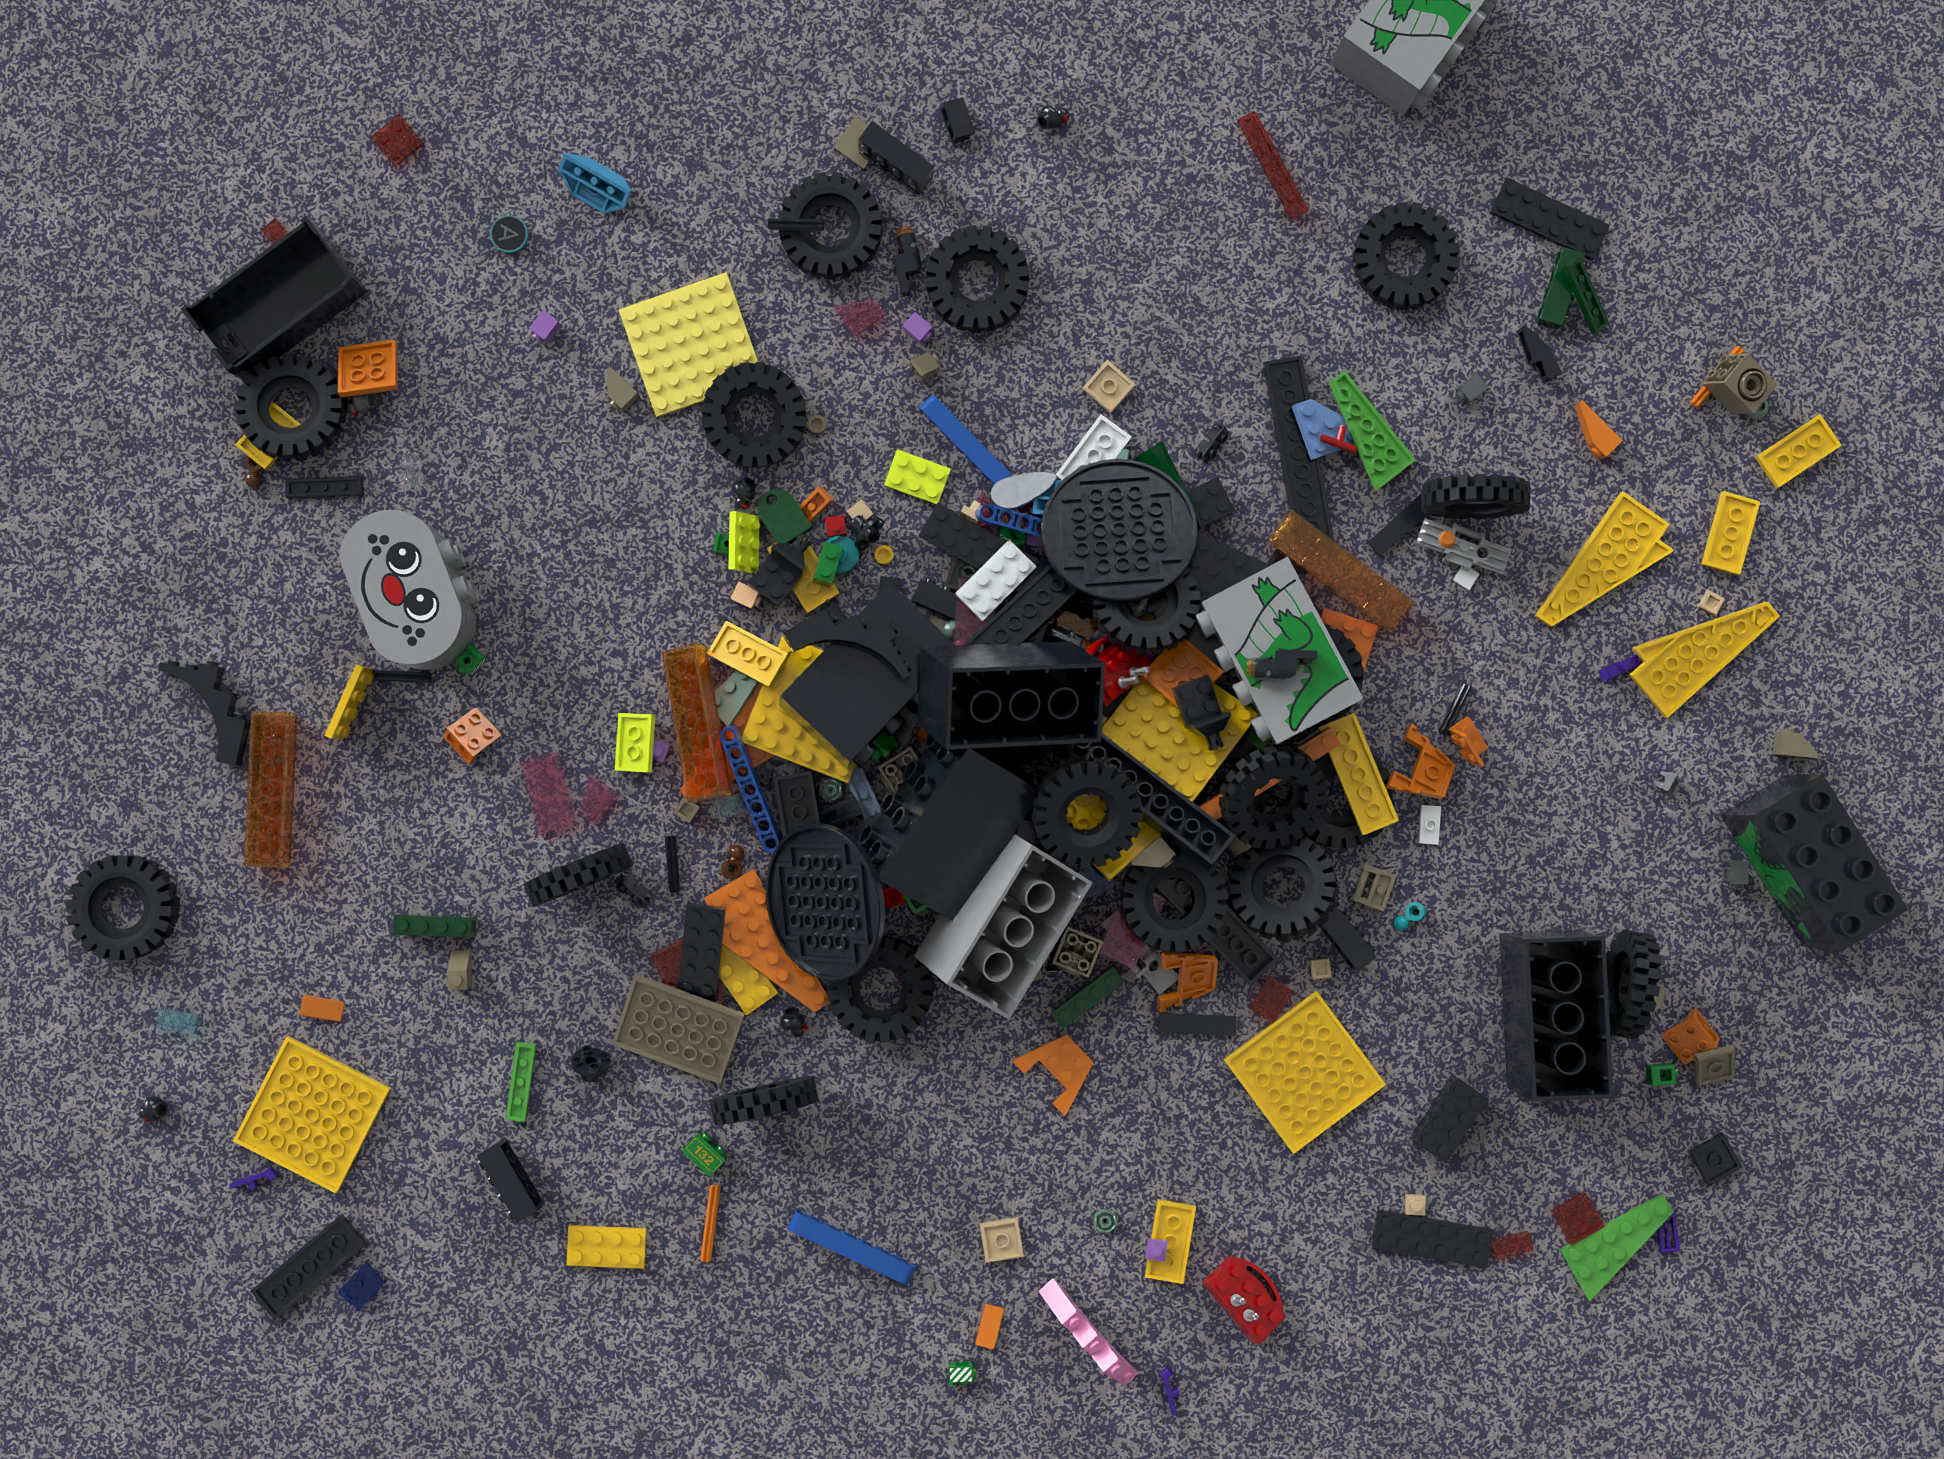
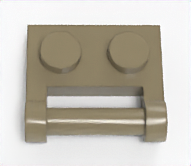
M1363 863L1360 879L1350 900L1384 912L1397 875ZM1371 872L1375 876L1365 899L1361 896Z

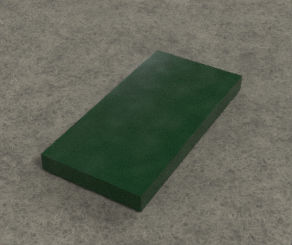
M1163 442L1157 443L1133 459L1134 461L1151 465L1169 475L1184 490L1194 511L1197 510Z

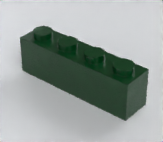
M1566 247L1558 251L1535 323L1556 330L1565 325L1568 319L1566 312L1568 307H1571L1574 297L1572 296L1573 290L1563 267L1575 257H1581L1585 266V261L1583 260L1584 253Z
M394 915L393 934L471 938L476 936L477 917Z
M1111 965L1050 1012L1062 1029H1064L1122 985L1124 980Z

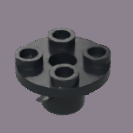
M863 515L854 517L849 524L851 534L857 535L854 546L861 552H864L870 542L875 543L879 539L880 534L878 532L884 526L885 521L878 516L869 522L863 518Z
M585 1045L581 1050L573 1054L571 1067L576 1073L581 1075L583 1081L595 1082L600 1075L609 1069L610 1054L609 1052L593 1048L590 1045Z

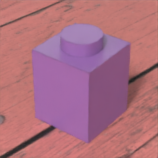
M542 310L529 329L533 332L532 337L540 343L543 340L549 343L562 325Z
M916 312L902 326L903 331L920 345L923 341L926 343L933 335L931 333L933 331L932 326Z

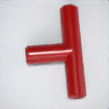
M1345 425L1339 426L1336 439L1324 434L1320 438L1321 442L1351 453H1356L1357 446L1344 442L1347 429Z

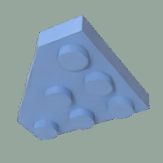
M1312 399L1292 406L1311 460L1342 450L1321 442L1320 438L1324 434L1336 439L1339 426L1345 425L1347 427L1343 416ZM1347 427L1344 442L1355 445Z

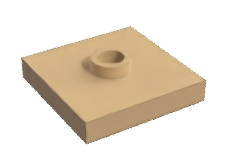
M1106 360L1084 385L1082 390L1111 414L1136 384L1109 360Z
M1018 1217L980 1223L986 1263L1024 1257Z

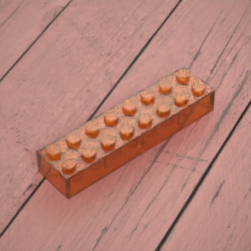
M1293 510L1287 511L1265 541L1386 632H1393L1415 602Z
M693 643L663 651L662 658L688 803H703L732 796L726 754L720 740L721 726L707 647L703 644Z
M251 711L244 866L291 867L297 713Z

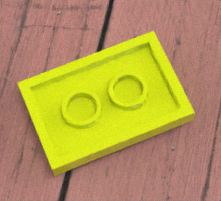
M897 449L884 486L937 504L940 501L951 469Z
M737 511L730 512L729 570L751 574L757 572L759 566L760 516Z
M618 713L615 771L652 773L655 715Z

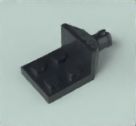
M799 534L793 544H773L771 554L747 583L749 587L776 607L782 604L804 576V552L811 545V542L807 538L803 540V535Z
M1204 675L1172 687L1185 729L1198 736L1205 737L1209 751L1223 747L1224 744L1220 737V731L1225 729L1231 714L1230 712H1221L1210 676Z

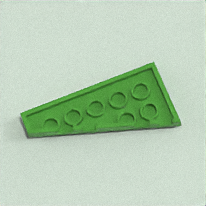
M1343 371L1331 380L1329 384L1376 492L1416 459L1347 372Z
M1663 1194L1656 1196L1559 1249L1589 1302L1673 1214Z

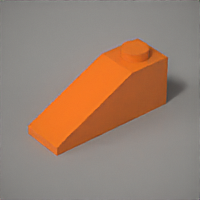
M1581 400L1574 407L1587 446L1591 449L1590 453L1595 458L1602 460L1623 440Z

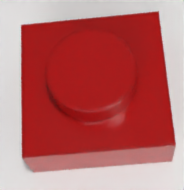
M844 515L825 518L827 537L847 535Z
M891 886L882 889L888 908L906 903L903 893Z

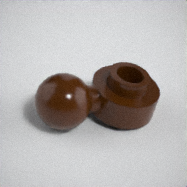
M247 455L244 462L250 473L246 475L245 482L249 487L254 488L260 485L261 477L258 472L264 468L259 464L254 466V460Z
M733 845L729 849L731 859L725 861L721 866V873L726 879H735L742 872V867L738 860L744 856V849L740 845ZM728 867L732 868L731 873H729Z

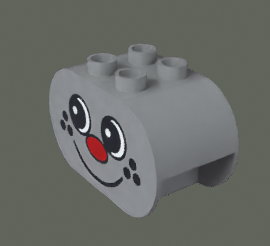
M382 510L369 514L356 522L342 541L340 562L369 639L375 650L390 661L422 670L438 669L455 662L473 641L476 631V615L472 604L480 601L472 580L467 581L464 576L460 575L458 568L466 566L464 556L458 544L453 545L450 539L446 540L433 527L404 511Z

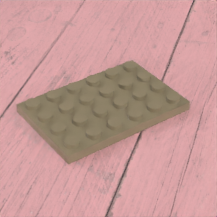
M635 974L612 1045L721 1084L745 1013Z

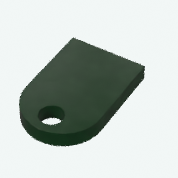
M772 489L760 498L758 514L777 544H790L797 539L799 534L804 535L813 529L792 495L786 490ZM770 497H777V501L773 505L768 504V499Z

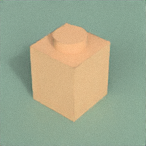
M738 581L731 600L753 610L755 606L758 607L760 605L762 597L751 587Z

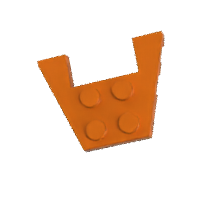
M1411 723L1406 730L1403 740L1420 749L1411 777L1409 779L1394 771L1390 775L1386 788L1442 799L1446 795L1455 764L1439 748L1435 749L1429 743V739L1425 735L1422 736L1416 730L1417 727Z
M1176 952L1161 953L1162 969L1168 970L1179 967L1177 992L1158 995L1157 1008L1159 1013L1165 1012L1169 1006L1175 1005L1177 1007L1181 1005L1185 999L1190 997L1195 999L1215 990L1218 968L1216 956Z
M1067 1034L1013 1060V1063L1024 1074L1040 1060L1062 1083L1066 1090L1052 1103L1064 1116L1069 1111L1094 1063Z

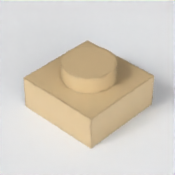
M1405 1194L1404 1213L1406 1215L1425 1216L1426 1196Z

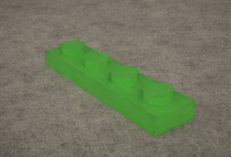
M516 1042L506 1120L521 1122L527 1120L537 1044Z

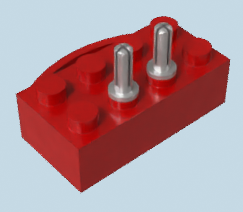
M1108 636L1092 643L1086 651L1094 655L1098 648L1108 641ZM1119 643L1115 646L1111 644L1096 656V658L1105 663L1103 707L1110 704L1132 684L1138 683L1141 675L1150 673V661L1146 656L1136 655V650L1132 649L1130 653L1120 650L1122 645Z
M1228 1256L1202 1282V1285L1252 1343L1261 1344L1286 1318L1280 1295L1272 1280L1263 1270L1247 1260ZM1247 1266L1253 1268L1264 1278L1272 1291L1275 1301L1270 1298L1264 1285L1246 1270Z

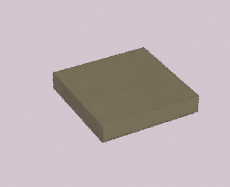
M854 117L833 146V149L865 170L871 162V158L867 160L860 155L858 139L868 125Z
M1733 1045L1695 1054L1694 1080L1697 1086L1735 1077V1048Z

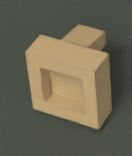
M974 500L970 508L964 505L960 515L977 525L978 519L975 516V512L981 504Z

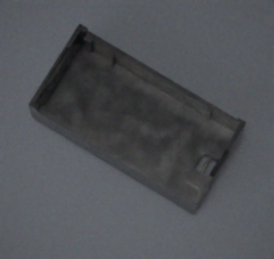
M307 216L300 220L301 224L195 303L190 306L186 304L181 308V311L193 327L199 331L226 371L241 380L247 373L253 375L256 372L253 367L261 362L265 366L269 364L268 358L274 356L281 357L368 292L326 234ZM231 334L239 345L234 347L227 335ZM223 338L232 348L230 352H228L224 345L221 343V340Z

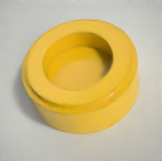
M882 545L876 549L874 556L879 564L887 565L892 562L894 553L889 546Z

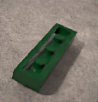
M1575 257L1563 267V270L1591 334H1597L1609 322L1581 257Z

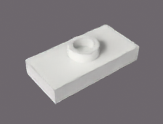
M1421 805L1418 843L1439 844L1441 806Z

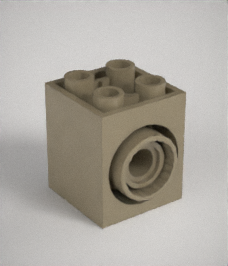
M1749 353L1724 355L1718 361L1719 364L1707 374L1706 380L1702 383L1732 414H1754L1778 385Z
M912 747L878 766L881 772L879 776L889 793H896L904 782L902 774L907 764L912 760H919Z
M1067 925L1058 939L1050 960L1060 970L1078 977L1083 975L1089 978L1103 941L1096 936Z

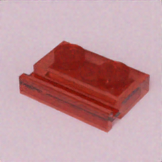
M1269 975L1249 1008L1271 1023H1274L1294 991Z

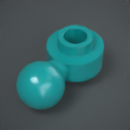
M1418 902L1408 904L1405 909L1406 915H1400L1395 918V928L1404 931L1409 927L1410 921H1422L1426 916L1424 905ZM1419 909V915L1415 916L1414 911Z

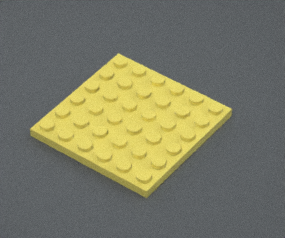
M727 272L619 309L657 418L703 402L705 399L704 395L708 387L710 388L712 385V381L718 375L724 373V370L727 368L738 366L739 363L758 362Z

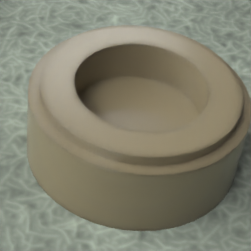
M813 415L809 418L807 426L811 433L821 434L826 430L827 423L823 416Z

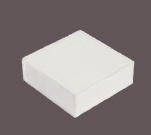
M1461 566L1452 581L1469 591L1479 573L1472 569L1469 571L1462 570L1463 566Z

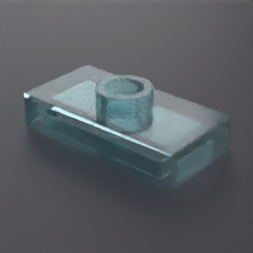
M741 792L711 802L717 820L748 810Z
M159 1008L156 1028L196 1034L200 1014Z

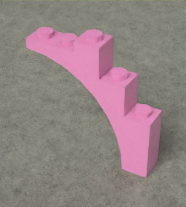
M1051 1279L1039 1290V1293L1061 1324L1071 1331L1081 1347L1092 1355L1106 1375L1111 1379H1116L1123 1386L1134 1379L1138 1374L1137 1370L1094 1327L1061 1284L1055 1279Z

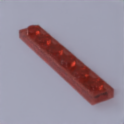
M1253 111L1238 119V125L1290 220L1292 221L1307 213L1309 209L1256 112Z

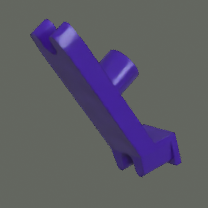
M1636 655L1598 670L1602 681L1634 669L1643 662H1637L1636 659L1639 657Z
M271 1166L265 1171L232 1182L229 1185L232 1189L247 1183L249 1190L258 1187L256 1179L266 1176L269 1180H272L279 1173Z
M1166 1366L1159 1374L1163 1379L1171 1414L1175 1416L1177 1414L1173 1398L1180 1397L1178 1388L1170 1389L1168 1378L1173 1374L1169 1367Z

